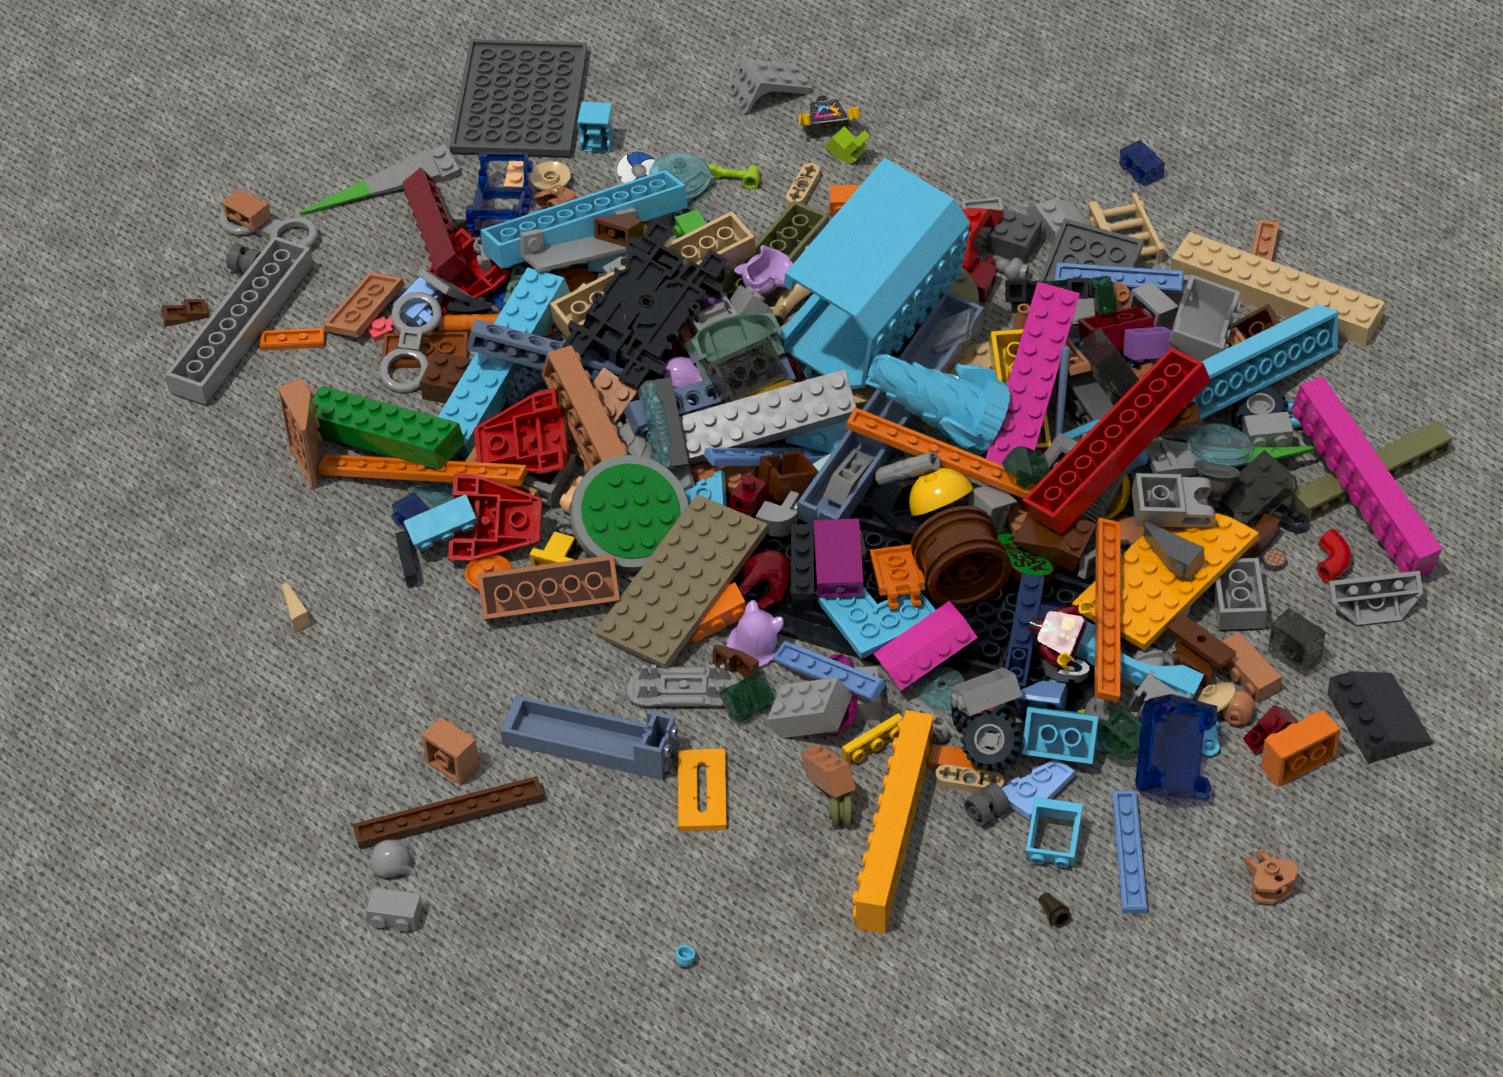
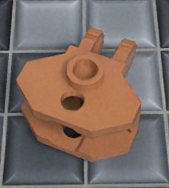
M1262 849L1255 852L1260 864L1253 860L1251 856L1243 859L1245 867L1253 875L1251 896L1257 903L1275 904L1293 894L1299 869L1293 860L1276 859L1275 856L1270 858Z

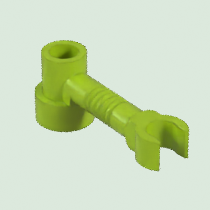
M709 164L707 168L708 171H714L708 173L714 176L715 179L721 177L743 179L744 187L749 189H756L759 185L760 169L757 166H750L748 171L723 169L715 164Z

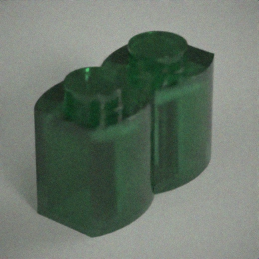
M1111 277L1091 278L1092 298H1094L1096 312L1101 313V315L1113 314V311L1117 310L1115 286L1114 282L1111 281Z
M759 672L744 678L739 683L733 684L719 693L729 718L737 721L748 719L750 713L756 709L761 711L768 708L770 703L775 700L765 674Z

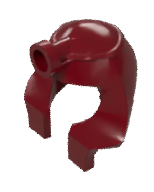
M768 550L754 555L746 561L738 572L741 580L737 587L741 594L745 596L755 584L762 580H768L770 591L765 592L757 600L759 608L764 611L769 606L782 601L790 579V563L784 554L775 550Z

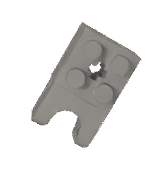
M1136 473L1132 486L1136 526L1144 527L1143 524L1149 522L1158 527H1210L1216 520L1214 509L1211 506L1202 505L1196 501L1206 499L1212 490L1210 480L1201 477H1181V474Z

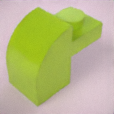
M844 126L824 147L834 157L846 163H853L866 151L864 148L867 145L865 141L870 135L864 130L855 138Z

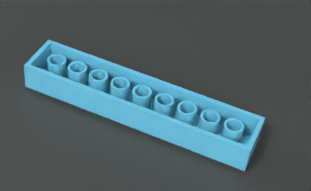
M663 170L481 229L483 252L499 267L510 268L514 264L527 262L520 256V233L540 229L543 232V247L594 236V218L614 216L615 211L633 207L637 210V218L642 219L643 222L661 218L669 213H677L681 209L688 207L686 185L667 170Z
M527 268L494 324L545 337L553 323L550 303L570 293L565 278ZM476 352L438 416L458 422L465 444L455 453L457 456L467 458L476 446L474 428L500 413L507 401L505 394H507L506 386L510 385L508 381L510 378H514L513 374L516 371L520 372V368L527 367L526 365Z
M1318 304L1201 361L1204 363L1211 381L1190 402L1196 401L1198 404L1200 419L1337 351L1339 311Z

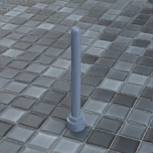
M1063 346L1061 350L1054 434L1051 437V444L1059 433H1063L1070 348L1068 346Z

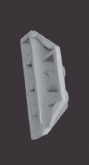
M1050 199L1025 207L1030 217L1042 220V234L1052 247L1064 218L1089 225L1071 201Z
M1420 571L1329 581L1332 605L1354 625L1402 620L1423 594Z

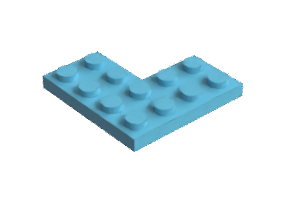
M864 587L863 596L817 598V591L814 592L816 601L861 659L875 653L935 611L922 592L920 594L921 606L912 607L910 594L898 595L897 597L899 608L889 610L888 600L877 604Z

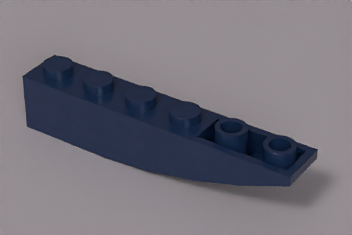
M1021 575L1005 669L1016 675L1021 689L1026 688L1037 636L1036 633L1028 631V625L1032 617L1040 619L1044 596V576Z

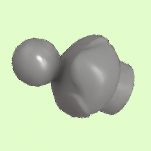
M1001 258L995 265L997 271L1007 276L1008 281L1026 280L1029 265L1023 264V261L1019 258L1012 259L1010 263L1007 259Z

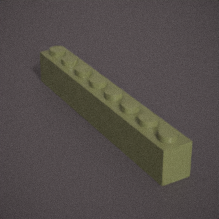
M1437 422L1423 426L1411 434H1406L1393 443L1386 444L1375 452L1395 480L1449 453L1452 437ZM1332 471L1321 478H1316L1313 482L1295 489L1292 492L1291 507L1305 514L1308 517V522L1350 502L1351 499L1345 488L1340 486L1337 476Z

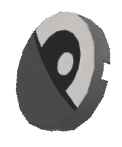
M1074 657V662L1066 664L1070 668L1068 671L1061 666L1049 664L1046 659L1043 660L1042 670H1045L1044 673L1048 677L1064 683L1069 682V679H1075L1074 683L1085 681L1088 678L1090 669L1087 663Z

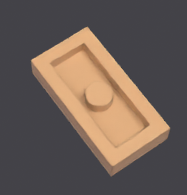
M510 158L504 191L525 192L531 165L530 159Z

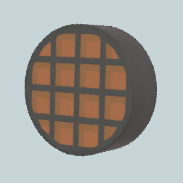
M1270 549L1264 553L1263 566L1267 570L1280 571L1285 567L1286 556L1282 551Z

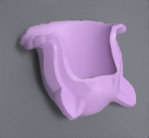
M762 245L759 255L752 257L747 264L737 266L734 271L742 276L746 289L750 286L759 292L760 295H766L778 287H785V273L793 265V262L782 252Z
M673 357L666 360L664 378H672L674 389L702 381L696 363L692 364L690 358Z
M752 600L747 604L744 615L740 618L737 627L731 631L726 641V646L742 651L759 661V668L767 666L769 662L773 661L772 658L778 651V648L775 647L777 644V633L783 627L784 619L782 617L774 618L771 614L760 610L758 603Z

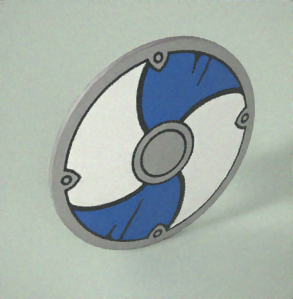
M631 150L622 154L614 167V175L618 183L621 181L626 183L663 171L658 159L642 150Z

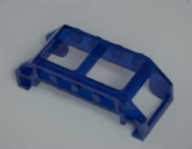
M480 152L479 181L473 205L466 206L467 230L470 231L472 237H481L480 230L484 220H512L528 215L530 201H532V188H529L530 173H533V161L529 160V153ZM522 161L524 172L523 187H491L489 185V162ZM489 199H520L519 205L513 204L512 209H486Z

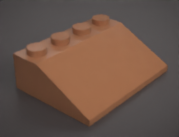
M299 379L278 387L289 447L312 489H316L319 474L317 468L320 465L321 458L320 443L323 441L320 432L317 430V428H320L319 421L314 415L317 413V409L312 400L314 398L313 390L310 385L306 386L303 379Z

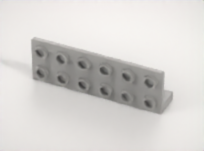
M632 207L615 211L614 216L629 215L637 218V210ZM540 229L520 233V256L538 272H549L556 268H568L573 264H585L590 260L606 259L608 256L623 255L627 252L626 247L594 238V236L543 247V232Z

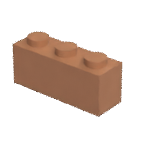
M1239 632L1222 640L1223 643L1236 651V656L1224 668L1229 672L1231 679L1234 682H1238L1244 691L1257 703L1280 691L1282 676Z
M814 745L809 747L806 752L801 753L807 778L832 797L836 798L856 789L849 763L824 746Z

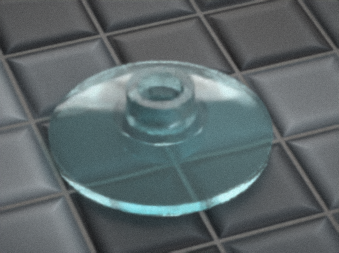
M941 666L933 668L923 676L920 682L919 692L921 699L930 708L950 710L952 704L950 694H953L951 687L964 682V678L957 670L950 667ZM939 683L946 684L944 688L937 687Z

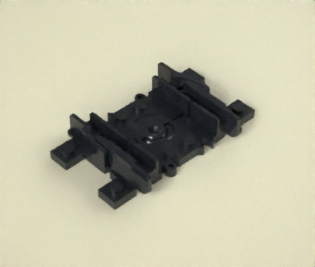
M657 219L653 221L644 233L642 240L631 237L627 241L626 251L629 255L627 258L621 259V265L625 266V269L619 270L615 267L614 276L605 286L603 294L600 292L593 294V304L586 312L583 324L589 330L570 320L568 328L571 334L563 343V348L572 345L574 351L579 353L581 359L591 346L597 353L613 364H616L618 360L626 363L627 365L620 373L618 380L636 391L649 373L659 379L665 377L666 363L663 362L664 352L672 349V343L667 340L669 338L678 340V333L688 321L689 313L693 316L698 315L708 295L717 300L721 299L723 285L716 282V280L724 271L729 259L710 249L699 265L690 261L684 266L685 257L664 246L672 236L674 229ZM647 300L650 301V304L644 305L642 302ZM631 326H632V333H633V337H632V338H631V331L629 330Z

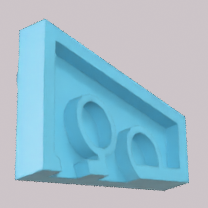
M720 469L714 473V476L706 480L702 479L697 482L696 486L687 491L684 490L688 505L698 494L727 507L725 472Z

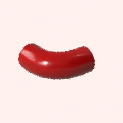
M1335 529L1328 530L1319 540V546L1329 555L1327 559L1317 565V573L1325 583L1340 578L1348 570L1352 560L1350 546Z

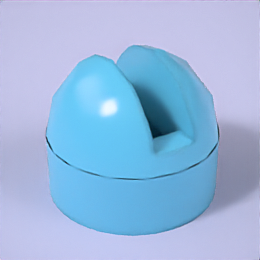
M687 945L679 946L675 952V962L681 967H688L693 963L695 958L694 949Z

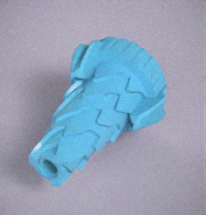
M876 354L870 366L868 378L865 381V384L886 393L889 399L905 406L904 409L922 418V421L933 427L944 439L949 440V445L980 457L986 452L997 436L1010 401L1009 387L997 379L995 371L987 367L961 365L958 363L955 366L958 374L956 376L935 369H928L916 362L910 364L890 355Z

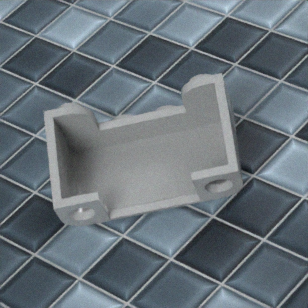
M1191 274L1185 287L1168 343L1180 352L1198 361L1206 360L1226 350L1229 344L1225 342H1227L1231 331L1227 327L1231 328L1235 318L1232 314H1237L1241 304V301H1238L1240 291Z

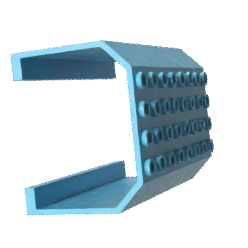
M884 157L785 273L784 286L792 290L798 283L813 293L778 334L785 353L821 375L845 369L851 389L865 388L867 386L865 381L868 378V372L876 354L892 356L894 352L898 353L903 346V341L913 335L916 325L924 322L927 312L937 306L940 296L942 294L946 295L951 287V283L954 280L957 281L962 275L963 270L961 267L965 261L963 256L968 247L966 241L970 236V232H968L970 222L955 199Z

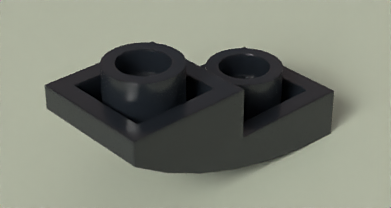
M483 297L472 298L470 306H466V302L460 300L449 301L447 313L483 314L491 311L492 303Z

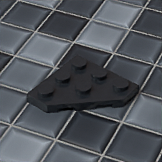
M943 506L917 516H912L910 508L886 512L885 521L897 531L915 534L917 529L927 519L949 508Z

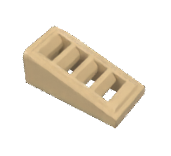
M282 584L293 630L297 632L310 626L311 623L307 609L289 584Z

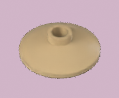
M555 161L540 163L530 172L531 184L543 191L557 184L564 187L571 178L569 168Z
M1221 682L1205 687L1194 700L1193 710L1201 716L1221 711L1234 699L1236 688L1229 682Z

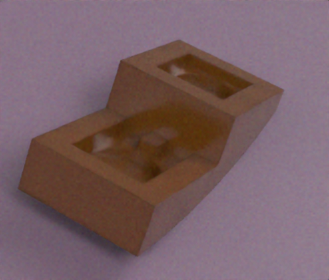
M184 299L183 305H162L161 315L164 326H172L208 317V310L205 299Z
M717 644L713 646L712 664L720 669V665H725L728 671L732 673L736 671L750 682L758 678L759 661L734 648Z

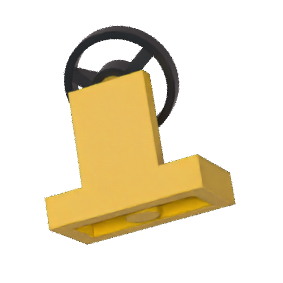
M562 524L556 527L544 551L533 548L529 554L531 566L574 560L566 556L576 553L580 545L577 544L576 548L569 552L576 539L575 535L566 532L562 533L559 530L563 527H572V525Z

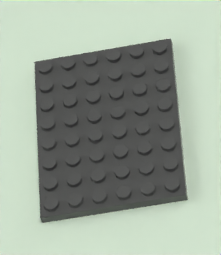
M470 39L449 145L450 152L571 156L588 50L587 42Z

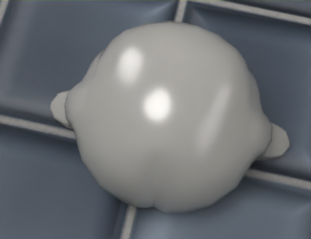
M390 839L374 846L370 856V866L376 875L382 878H393L401 874L416 876V871L409 866L408 851L403 843Z

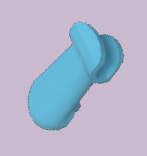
M1205 715L1200 722L1201 733L1198 749L1202 755L1213 757L1220 749L1217 731L1219 730V723L1214 715Z

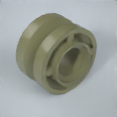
M851 792L844 794L843 797L829 798V820H832V826H838L840 821H843L845 826H851V820H853V798H851Z

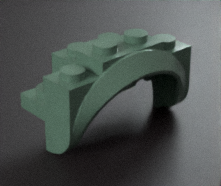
M772 312L744 313L723 318L705 326L690 341L685 343L692 364L696 363L702 380L749 367L785 353L778 335L781 328Z

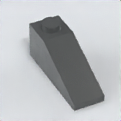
M1145 522L1143 524L1145 541L1170 572L1191 580L1205 563L1204 547L1149 522Z

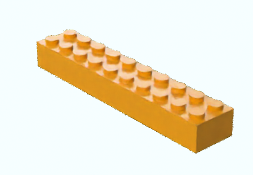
M905 710L904 718L898 721L897 733H899L898 738L894 737L892 746L894 755L889 756L887 770L890 771L888 775H884L882 788L885 789L884 794L880 793L878 798V808L880 809L879 813L875 812L874 832L869 833V852H864L862 863L865 866L864 871H859L857 885H860L859 890H855L853 894L852 905L855 906L852 919L856 920V929L882 934L886 933L933 744L932 714Z

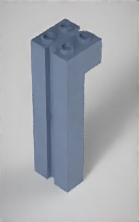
M518 695L515 696L500 730L503 745L663 780L665 773L670 772L672 767V759L670 758H672L673 754L678 753L680 742L677 740L679 728L675 724V716L648 710L646 713L647 724Z

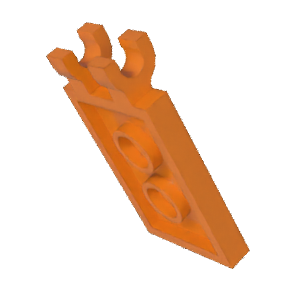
M911 544L870 550V558L880 596L887 595L889 610L898 609L897 597L898 595L910 594L912 607L921 606L920 590H925L923 573L918 568L911 553Z

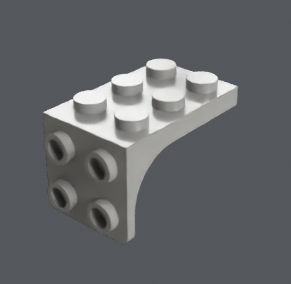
M743 59L730 85L729 93L744 114H749L756 100L768 92L779 91L810 94L813 88L807 81V78L801 73L799 67L794 63L787 64L760 59Z

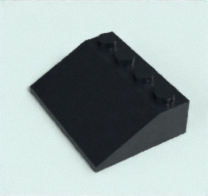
M1350 671L1330 677L1327 695L1368 764L1433 745L1432 739L1392 673Z

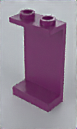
M859 519L814 520L817 598L863 596Z

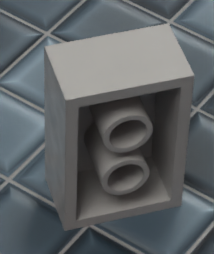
M1259 558L1238 559L1212 584L1218 630L1265 628L1267 609Z
M839 677L781 685L767 721L780 738L838 731L852 694Z

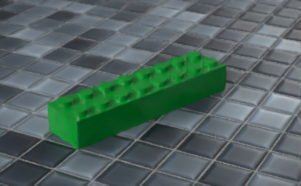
M322 386L314 394V398H312L317 409V413L314 415L317 417L320 428H317L323 438L441 470L465 444L460 425L455 421Z

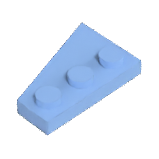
M1054 759L1032 770L1031 774L1021 779L1017 777L1011 780V784L1002 788L1008 797L1009 807L1028 820H1031L1035 797L1052 799L1075 777V770L1058 759Z

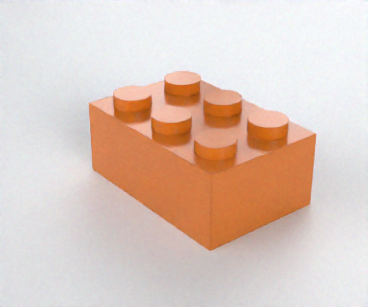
M1322 710L1316 714L1308 715L1304 720L1296 724H1290L1286 729L1278 733L1270 734L1264 741L1262 770L1279 787L1336 758L1340 728Z

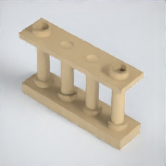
M1132 193L1131 205L1103 210L1102 208L1100 209L1097 201L1088 203V219L1092 226L1112 232L1140 226L1143 233L1129 235L1144 241L1147 240L1150 246L1142 248L1139 257L1154 254L1158 264L1162 263L1163 254H1165L1164 243L1159 241L1145 212L1144 203L1142 200H1139L1136 193ZM1134 213L1136 219L1113 224L1105 220V218Z

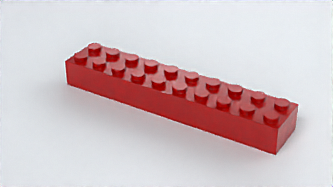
M1171 347L1022 499L1029 516L1062 535L1211 381L1204 363Z

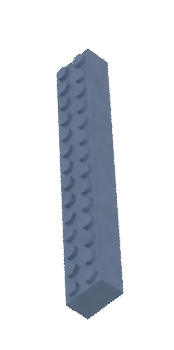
M949 292L943 295L898 359L910 364L916 362L928 369H935L949 374L983 325L984 307ZM878 389L863 408V411L909 429L912 428L918 419V416L904 409L905 406L889 399L886 393ZM848 429L799 499L797 507L798 519L809 524H814V520L849 519L876 480V469L884 467L897 448ZM856 449L874 459L843 505L834 504L824 497V493L832 474L851 451Z

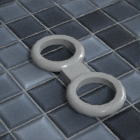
M224 210L220 214L219 223L221 227L233 235H248L255 232V234L271 240L274 236L279 237L285 229L303 227L309 231V235L298 244L311 247L318 238L316 225L306 218L295 217L280 221L270 217L256 230L252 231V229L250 230L246 226H236L229 223V217H226Z
M410 292L398 299L392 309V322L395 328L401 332L398 349L389 352L383 358L380 365V378L383 384L392 391L410 393L421 388L420 380L429 364L427 357L420 352L424 335L431 333L439 325L442 318V308L438 300L430 294ZM414 301L427 303L433 310L431 320L421 327L407 326L400 318L401 311L407 304ZM401 357L416 359L421 365L419 376L409 383H398L392 380L388 370L396 359Z

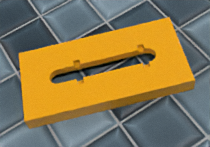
M725 749L678 750L679 831L727 830ZM699 765L706 766L707 810L704 812H700L697 809V767Z

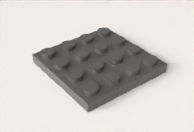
M1064 218L1039 281H1055L1057 263L1135 268L1144 246V240Z

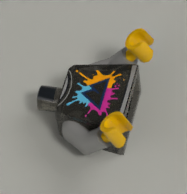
M819 96L816 102L810 103V110H806L804 114L798 115L799 126H810V138L813 139L834 136L844 126L848 129V122L861 118L859 107L847 109L845 106H841L837 99L828 100L826 96Z

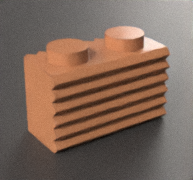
M237 188V191H234L231 196L222 201L226 217L235 220V222L237 221L241 225L243 224L244 227L246 226L250 230L252 229V231L256 230L271 217L268 202L264 199L259 200L255 198L249 191L244 192Z

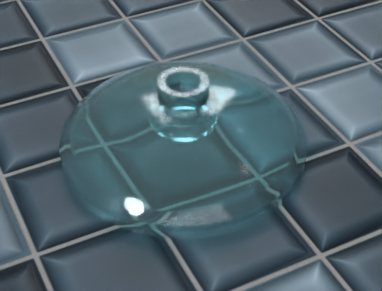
M688 152L666 154L658 158L652 164L649 175L667 170L686 185L687 198L704 191L711 178L708 164L699 156Z
M1212 423L1198 426L1190 431L1187 438V446L1193 454L1215 464H1242L1251 459L1254 452V445L1249 437L1242 431L1227 424Z

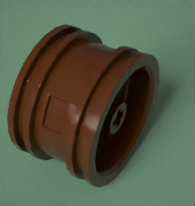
M957 506L933 515L917 529L911 541V553L918 568L924 573V582L930 596L937 604L942 606L948 601L955 608L980 603L997 593L1007 582L1012 571L1011 560L1004 545L998 540V533L990 515L978 507Z

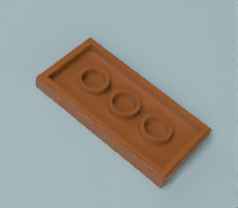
M431 332L423 336L420 352L427 357L429 362L434 352L468 358L469 333ZM400 333L383 335L381 362L389 352L398 349ZM401 357L396 359L389 369L421 368V365L414 358Z

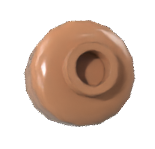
M1236 691L1232 702L1222 709V716L1230 724L1237 726L1246 725L1253 715L1255 701L1248 693Z

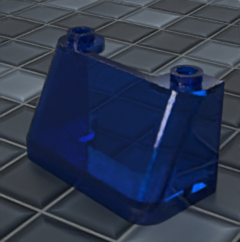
M1174 694L1150 698L1145 702L1142 709L1135 786L1138 791L1195 800L1209 799L1211 792L1210 781L1207 777L1200 776L1204 731L1212 729L1217 723L1218 706Z

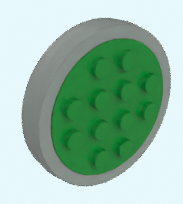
M635 455L616 456L595 465L577 485L570 509L572 530L578 544L590 558L614 555L616 571L625 573L639 572L688 507V501L678 479L660 463Z

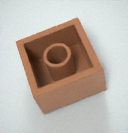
M440 717L421 734L426 763L460 786L480 768L476 739L470 733L460 730L453 722H448Z

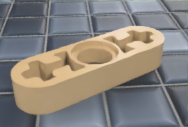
M807 163L802 166L786 194L787 206L793 200L802 204L806 203L820 178V168L817 164ZM801 184H805L808 187L799 188L798 186Z
M949 764L941 765L936 769V783L943 788L979 793L982 788L992 781H995L1001 788L1004 787V778L998 772ZM945 774H949L948 778L943 777L945 776ZM966 777H974L976 781L972 784H968L964 782L963 779ZM980 779H984L983 785L980 784Z

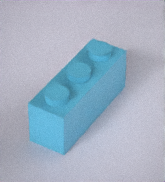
M465 494L405 520L404 523L416 550L420 548L421 550H426L432 547L434 542L439 540L447 541L449 538H453L457 532L472 530L478 524V521Z

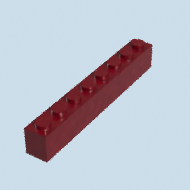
M420 167L402 182L405 188L404 194L409 199L408 205L413 210V217L417 220L416 226L421 231L420 236L426 243L424 247L430 254L428 258L434 265V272L437 276L444 277L450 282L466 269L468 265L435 181Z

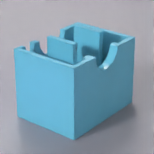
M581 102L577 122L578 132H580V152L610 153L614 136L611 112L612 103Z

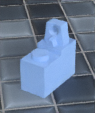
M421 277L403 294L424 292L432 295L438 300L439 304L445 299L440 290ZM414 301L402 309L400 317L414 327H421L431 320L433 310L425 302Z

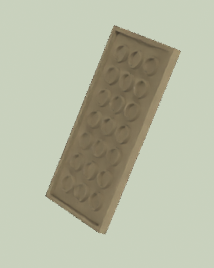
M697 494L621 595L620 600L615 603L594 631L596 636L668 669L770 530L768 524Z

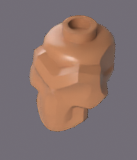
M560 184L534 196L536 203L540 207L546 205L547 208L578 198L574 191Z

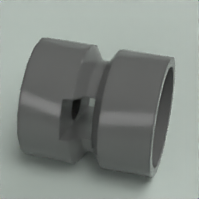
M235 243L227 254V268L244 274L261 251L249 249L247 246Z
M992 782L982 788L979 793L973 794L964 801V807L968 816L978 826L985 825L994 818V815L998 816L1007 810L1010 804L1003 789L998 784Z

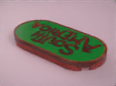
M998 533V540L1004 545L1011 560V575L1015 579L1021 581V575L1027 574L1044 576V583L1051 580L1055 570L1051 561L1013 544L1012 542L1015 538L1013 533Z

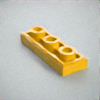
M898 713L842 746V759L849 763V766L854 762L859 763L869 753L879 751L884 744L894 740V737L898 738V721L903 719V717Z

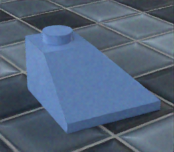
M1050 679L1049 682L1041 681L1022 689V696L1013 699L1017 712L1027 713V707L1029 706L1065 711L1068 689L1065 683Z

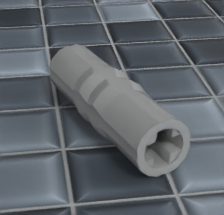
M932 451L877 468L875 471L876 481L880 486H885L940 468L939 456Z

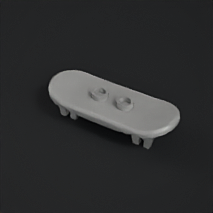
M642 665L640 671L633 675L627 683L626 692L627 697L632 703L642 707H723L731 705L738 700L741 695V683L732 672L726 669L725 665H720V669H716L715 665H710V668L669 667L668 669L657 668L656 665H651V669H647V665Z

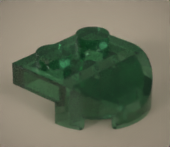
M1018 446L1012 449L1002 461L1005 472L1007 474L1012 472L1017 477L1016 483L1023 488H1026L1030 482L1037 485L1050 472L1045 455L1038 450L1034 451L1025 446Z
M1122 706L1107 721L1103 719L1098 728V740L1102 749L1111 756L1121 760H1132L1139 757L1157 738L1153 731Z

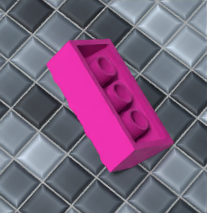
M948 601L873 653V655L900 692L978 637L964 617Z

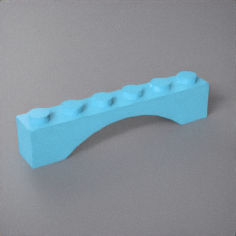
M1087 622V627L1075 656L1094 666L1095 625ZM1120 652V677L1131 681L1135 685H1141L1149 672L1153 670L1155 672L1153 676L1155 679L1161 680L1160 682L1176 692H1180L1184 697L1187 692L1191 694L1186 704L1187 707H1190L1204 674L1184 665L1157 666L1143 663Z

